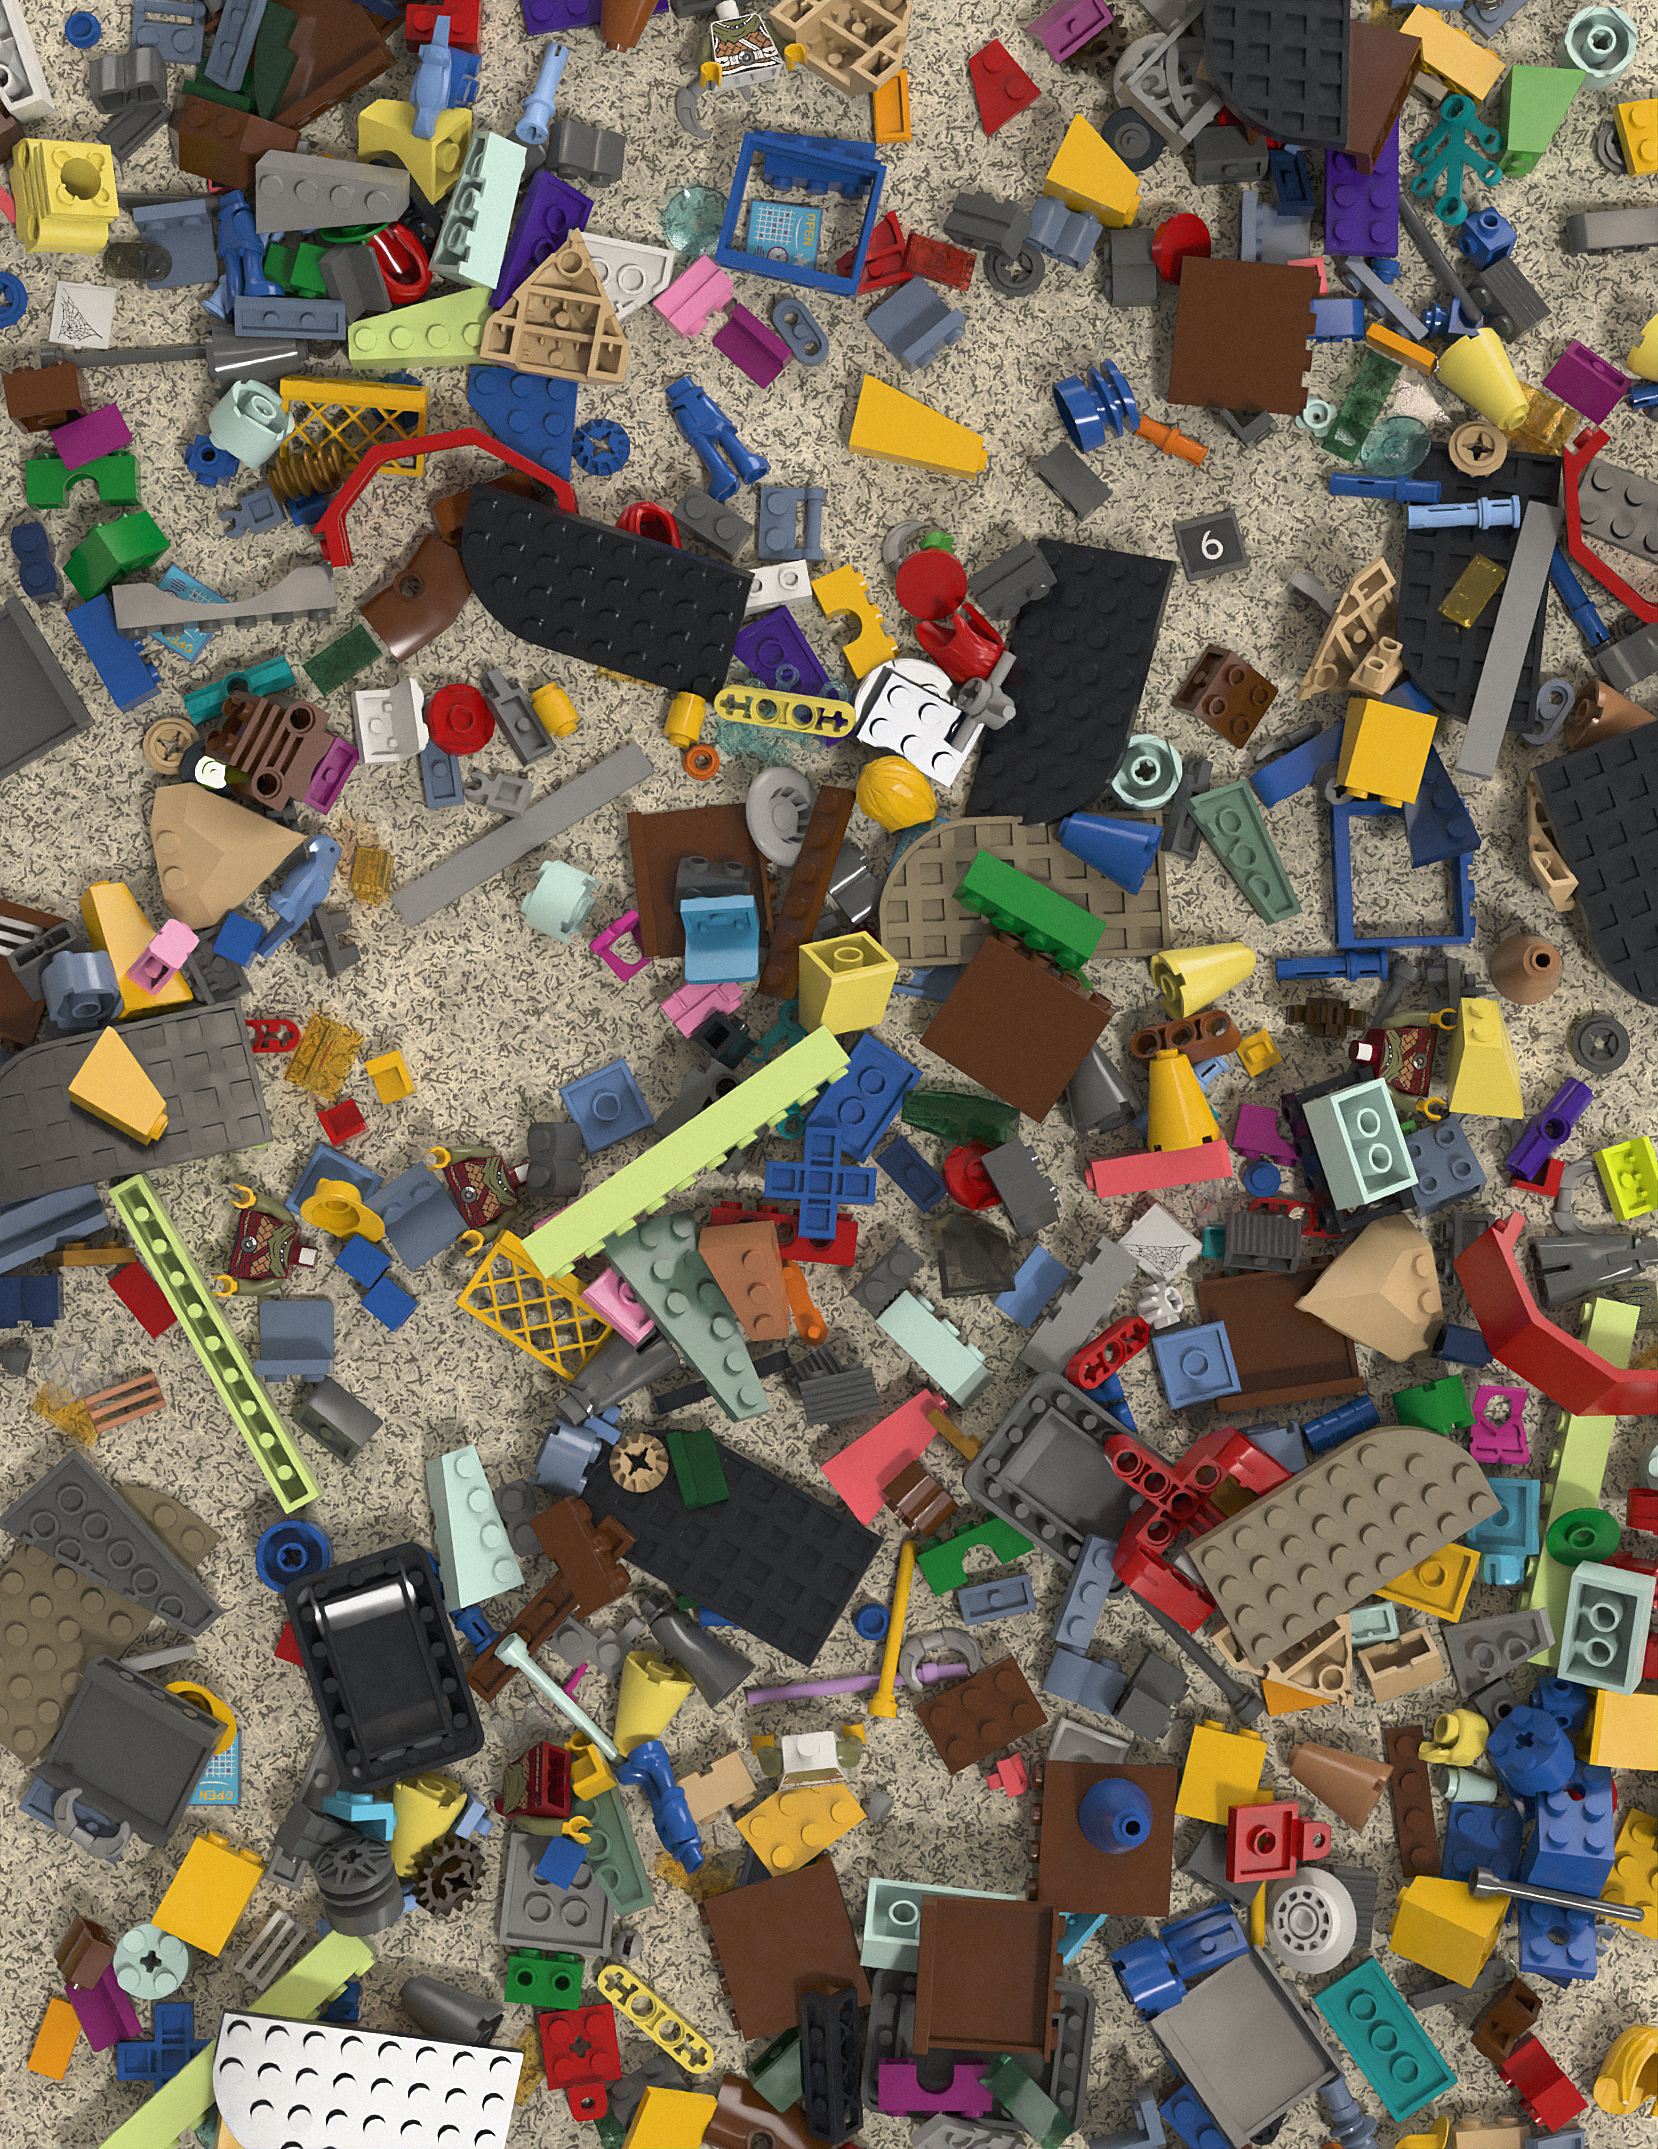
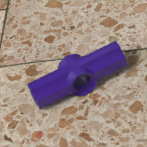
M1568 1077L1543 1110L1529 1119L1525 1133L1503 1160L1506 1168L1522 1180L1530 1181L1554 1149L1569 1139L1572 1126L1595 1098L1592 1090L1575 1078ZM1547 1121H1550L1553 1127V1133L1550 1138L1545 1133Z

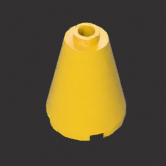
M1177 1048L1157 1051V1058L1150 1060L1148 1150L1155 1152L1158 1145H1161L1162 1152L1203 1145L1202 1137L1209 1135L1212 1137V1142L1220 1139V1129L1187 1055L1184 1053L1178 1054Z

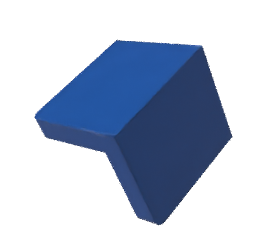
M1453 298L1447 307L1448 324L1442 338V343L1454 344L1465 335L1471 340L1480 335L1477 330L1481 329L1483 324V310H1480L1482 314L1481 320L1477 323H1471L1460 308V299Z
M230 912L214 944L213 952L250 970L257 955V950L261 946L268 930Z
M356 1234L334 1263L365 1287L372 1289L395 1260Z
M382 1277L360 1302L361 1305L392 1332H397L421 1305L387 1277Z
M564 1836L553 1837L534 1873L567 1891L587 1854V1849Z

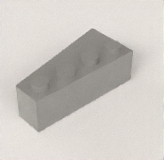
M269 149L256 164V234L397 221L409 206L410 171Z
M1105 1236L1098 1237L1017 1356V1359L1039 1374L1045 1371H1053L1066 1379V1368L1069 1360L1079 1348L1083 1349L1093 1340L1097 1332L1092 1329L1100 1318L1106 1320L1117 1304L1113 1300L1121 1287L1126 1290L1138 1273L1134 1269L1140 1260Z

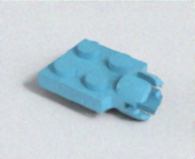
M1485 1476L1502 1509L1466 1532V1547L1481 1552V1582L1492 1585L1493 1582L1500 1586L1522 1584L1524 1581V1560L1526 1556L1539 1554L1540 1480Z

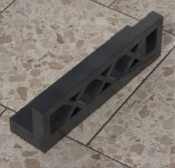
M849 1985L830 1996L811 1990L800 1995L807 2136L836 2145L864 2128L863 2102L860 2093L862 2080L857 1988ZM844 2003L845 2010L840 2019L839 2005ZM846 2037V2047L841 2055V2046ZM848 2071V2081L843 2091V2080ZM849 2108L850 2121L845 2124V2115Z

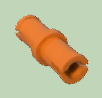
M1146 414L1140 421V428L1134 434V436L1162 448L1163 454L1169 456L1171 453L1195 465L1196 468L1201 466L1209 450L1208 446H1204L1182 435L1181 429L1177 427L1171 429L1149 418Z

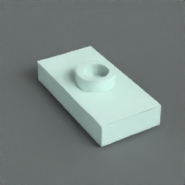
M1393 1600L1348 1609V1612L1351 1614L1352 1647L1396 1639L1401 1635Z

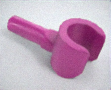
M582 1663L579 1669L576 1668L569 1681L561 1689L575 1704L578 1700L570 1692L577 1686L588 1668L584 1663Z

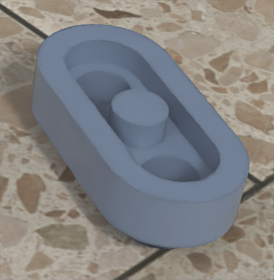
M794 298L780 301L773 311L775 329L785 344L793 351L794 357L800 364L807 367L820 365L825 361L829 353V342L826 335L803 302ZM788 314H794L797 316L798 321L793 325H788L785 323L784 318ZM809 343H813L818 347V350L814 354H807L804 351V347Z
M1551 679L1538 690L1535 723L1541 726L1542 731L1539 735L1518 733L1519 738L1525 744L1539 747L1546 744L1555 735L1575 703V691L1569 682L1563 679ZM1554 692L1560 695V704L1554 705L1549 701L1550 693Z

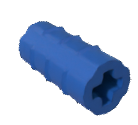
M1365 1394L1320 1417H1315L1314 1420L1300 1426V1429L1309 1449L1315 1455L1360 1432L1366 1431V1429L1381 1423L1373 1402Z

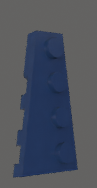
M1431 742L1415 804L1403 802L1400 808L1405 822L1404 831L1406 842L1409 844L1412 869L1478 850L1482 842Z

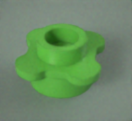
M933 532L923 538L919 548L920 551L927 550V548H939L949 551L954 555L955 550L952 547V543L955 540L952 535H945L943 532Z

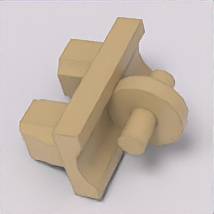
M1382 637L1378 645L1374 644L1349 679L1347 689L1352 691L1359 690L1362 698L1381 702L1404 669L1399 657L1403 645L1388 637Z

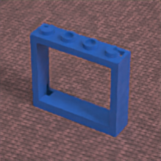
M754 129V133L745 131L714 259L715 264L719 267L856 300L887 174V166L881 165L882 160L871 158L869 155H860V159L845 156L846 151L837 147L825 146L823 151L811 148V142L804 139L790 137L789 142L775 139L776 134L767 130L760 131ZM754 151L873 180L849 278L731 250Z
M1460 798L1465 807V798ZM1380 801L1348 802L1343 805L1331 804L1329 807L1335 951L1379 950L1383 948L1466 947L1471 944V938H1475V926H1477L1476 917L1470 916V902L1475 899L1474 880L1468 879V865L1473 864V851L1451 858L1454 935L1354 938L1349 817L1403 815V812H1401L1400 808L1382 804ZM1466 807L1465 809L1470 817L1469 807Z

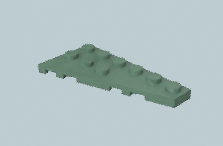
M688 1209L636 1223V1226L622 1236L618 1237L614 1232L604 1239L603 1242L606 1247L601 1251L610 1261L611 1265L609 1267L617 1277L622 1276L633 1290L635 1300L666 1339L676 1344L683 1353L682 1359L689 1368L694 1367L707 1384L706 1389L731 1421L735 1424L768 1413L771 1410L728 1301L698 1250L700 1232L691 1210Z

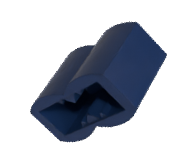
M38 521L13 527L11 544L16 557L21 562L19 577L25 593L37 605L63 599L64 581L59 569L54 565L56 548L49 532Z
M63 1275L0 1277V1329L18 1328V1321H32V1328L54 1327V1320L64 1319Z
M1451 1323L1442 1324L1431 1353L1432 1358L1474 1369H1483L1486 1363L1491 1364L1494 1359L1482 1331Z

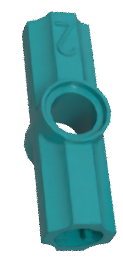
M285 655L278 656L243 672H231L223 680L183 696L194 725L197 727L223 715L221 713L223 703L228 696L232 695V688L237 683H247L249 687L248 693L263 698L269 694L278 693L297 685Z

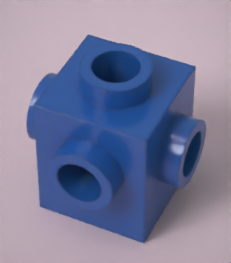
M1490 206L1480 212L1473 211L1467 215L1465 221L1461 224L1456 243L1461 253L1468 257L1480 272H1483L1507 255L1511 256L1518 235L1513 231L1507 219L1502 217L1493 206Z
M211 432L208 433L207 437L197 434L194 444L189 443L185 453L184 463L188 465L187 470L193 478H196L195 482L200 485L216 488L217 484L228 487L231 477H235L238 472L240 459L227 450L215 447L209 438ZM208 452L216 454L215 458L210 462H206Z
M1538 1676L1536 1690L1530 1691L1529 1708L1548 1712L1555 1718L1562 1729L1583 1730L1588 1708L1584 1684L1557 1678V1676Z

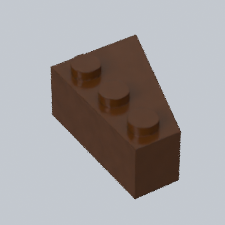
M573 1495L564 1498L529 1522L548 1561H554L564 1577L559 1581L563 1591L567 1592L571 1589L580 1606L574 1613L578 1621H581L598 1613L633 1590L629 1585L632 1580L627 1569L621 1563L616 1564L609 1552L612 1550V1546L608 1538L602 1531L597 1532L590 1519L593 1516L584 1500H577L576 1496Z

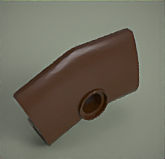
M425 533L404 570L395 576L391 584L358 608L399 663L406 661L447 630L455 622L470 597L473 588L465 571L462 553ZM409 581L419 582V592L414 596L403 595L402 588L405 583Z
M729 2073L723 2075L717 2097L718 2104L702 2140V2143L719 2149H752L751 2140L754 2135L763 2136L767 2140L768 2149H831L834 2145L807 2136L806 2111L796 2102L785 2112L780 2113L752 2086L750 2081Z

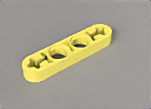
M736 684L724 687L717 694L714 701L717 714L729 721L830 737H843L847 735L855 726L857 720L854 708L849 703ZM730 694L735 695L734 699L739 703H747L749 696L753 697L750 705V714L746 713L749 706L738 705L732 711L729 710L730 706L724 700ZM762 699L772 700L777 706L776 715L773 717L763 716L758 709L759 701ZM800 704L808 706L813 713L812 720L808 723L798 721L794 716L795 706ZM820 707L825 709L822 716L832 717L837 711L842 712V718L848 719V722H844L841 727H837L835 720L825 718L821 722L822 725H818L817 723L821 715Z
M611 1963L602 1968L598 1976V1987L608 2000L691 2073L700 2074L710 2069L715 2053L713 2046L703 2035L621 1963ZM618 1972L622 1973L621 1983L628 1990L632 1983L638 1987L629 1994L626 2003L619 1999L624 1996V1992L616 1986L611 1990L607 1988L608 1978L605 1976L607 1973L612 1975ZM640 1995L649 1997L653 2003L652 2011L644 2016L636 2014L632 2009L633 1999ZM673 2020L679 2024L681 2033L678 2038L666 2040L660 2035L659 2028L664 2021ZM687 2033L693 2036L688 2041L690 2046L695 2050L701 2047L706 2049L704 2057L707 2061L704 2064L700 2061L692 2064L689 2061L691 2053L684 2046L681 2053L674 2049L683 2043Z

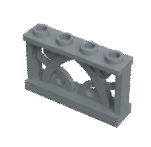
M1193 0L1186 8L1190 14L1185 20L1178 16L1164 31L1168 36L1162 44L1156 39L1141 55L1146 61L1140 67L1133 63L1119 78L1123 85L1116 93L1120 99L1123 98L1168 142L1167 146L1176 155L1187 146L1225 105L1217 93L1204 85L1190 84L1182 88L1179 86V54L1202 52L1203 28L1200 25V21L1204 15V0ZM1190 26V32L1193 37L1178 39ZM1164 54L1163 69L1152 66ZM1147 77L1154 78L1157 86L1150 88L1149 91L1161 93L1165 90L1166 98L1161 100L1150 99L1142 91V81ZM1191 93L1198 95L1200 105H1193L1190 101L1191 97L1184 101L1183 96ZM1169 105L1180 127L1161 109Z

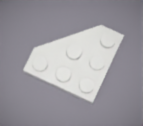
M569 229L568 236H569L574 230ZM580 231L618 322L662 294L670 286L676 251Z

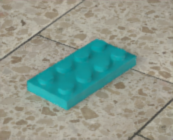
M1370 1955L1311 1996L1397 2124L1459 2082L1373 1955Z

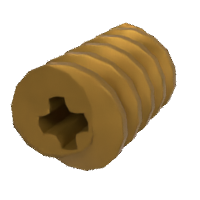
M331 443L330 455L325 453L322 446H318L317 458H313L308 449L303 450V461H299L294 452L289 454V464L285 465L279 455L275 457V467L268 468L270 486L274 497L279 503L286 501L287 495L291 499L296 500L300 497L301 492L307 497L312 496L315 489L321 494L325 493L328 490V486L333 490H339L342 486V481L345 484L349 479L345 458L336 443Z

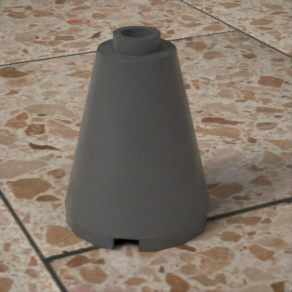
M214 326L206 328V332L212 336L205 338L206 358L211 379L218 378L221 388L214 389L219 400L226 395L237 381L241 380V384H246L248 380H256L266 384L302 369L304 361L309 360L306 339L235 336L234 327Z
M1096 1041L1066 1086L1073 1129L1078 1139L1090 1138L1088 1131L1100 1129L1099 1135L1120 1128L1136 1118L1135 1110L1141 1113L1144 1111L1139 1097Z
M420 1974L416 1979L412 1976L409 1977L399 1991V1996L402 1997L400 2006L426 2036L489 2044L504 2018L502 2012L505 2009L500 2005L423 1974Z

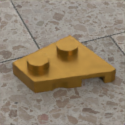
M123 1241L101 1242V1249L87 1250V1243L65 1244V1251L44 1254L45 1269L136 1262L135 1247L123 1248Z
M937 1408L926 1417L928 1422L943 1435L968 1463L971 1462L984 1445L974 1434L967 1438Z

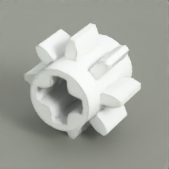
M1162 1281L1141 1289L1144 1297L1138 1301L1137 1309L1140 1317L1146 1323H1154L1155 1329L1158 1330L1180 1321L1177 1313L1183 1309V1300L1176 1288L1166 1287V1283Z

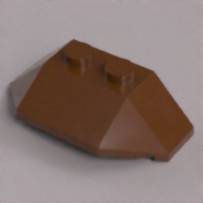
M181 93L177 94L167 127L179 170L242 191L256 185V164L269 149L296 153L301 137L300 132L205 99Z

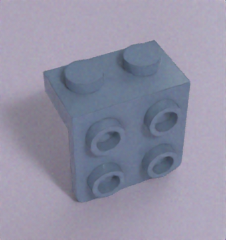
M916 276L869 314L867 325L911 375L918 368L923 370L937 358L938 355L936 353L944 346L951 347L965 334L963 330H965L966 317L958 307L951 312L922 277Z
M328 1300L265 1301L260 1305V1360H255V1375H265V1382H287V1375H301L302 1382H323L324 1374H334V1305Z

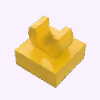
M1266 1028L1241 1041L1239 1047L1235 1050L1250 1078L1283 1061Z

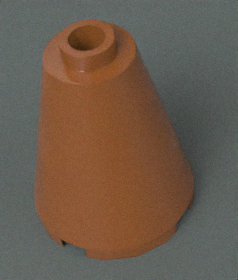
M601 0L600 38L607 41L605 48L626 53L627 47L635 48L659 0Z

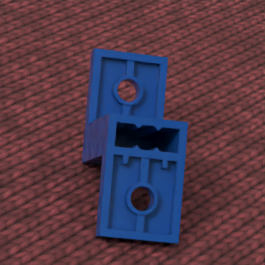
M1575 1760L1574 1772L1561 1788L1551 1793H1548L1546 1790L1535 1793L1537 1795L1535 1796V1829L1518 1868L1517 1882L1598 1899L1615 1862L1611 1767L1590 1765L1584 1761ZM1574 1790L1581 1795L1582 1800H1571L1564 1791ZM1517 1898L1519 1971L1594 1981L1597 1975L1595 1914ZM1551 1933L1559 1934L1565 1939L1566 1944L1556 1945L1549 1940L1547 1935Z

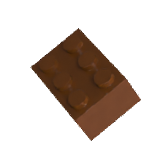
M1012 1653L978 1670L975 1675L971 1674L914 1706L951 1776L1049 1722Z

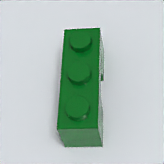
M113 451L108 456L100 457L73 471H68L63 460L58 459V456L55 454H40L36 456V460H25L27 504L33 510L70 509L69 496L72 487L77 482L86 479L98 482L100 501L105 507L142 505L140 462L135 455H130L129 451Z
M989 1511L986 1513L988 1520L976 1526L971 1520L954 1528L955 1536L943 1542L938 1536L921 1544L920 1549L922 1552L916 1554V1557L935 1597L969 1581L964 1572L962 1560L965 1552L970 1547L977 1544L990 1546L995 1550L1003 1565L1036 1549L1034 1544L995 1513Z

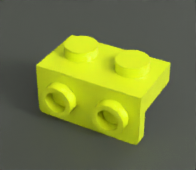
M1647 1135L1593 1153L1616 1222L1658 1209V1162L1655 1150Z

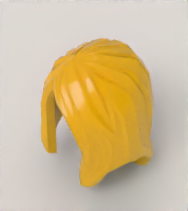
M890 755L874 760L863 767L856 786L857 802L866 816L878 822L889 833H895L896 830L910 827L920 822H932L937 817L936 812L939 810L936 795L922 772L910 761L899 756Z
M1636 2024L1620 2033L1609 2047L1595 2080L1592 2098L1602 2110L1622 2115L1631 2114L1640 2104L1651 2097H1656L1649 2115L1658 2117V2029L1653 2026Z

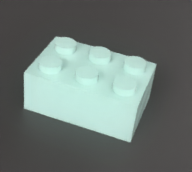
M1384 1077L1355 1084L1302 1104L1337 1210L1364 1205L1419 1183Z
M1586 1560L1581 1562L1572 1573L1557 1678L1631 1696L1642 1677L1657 1577Z

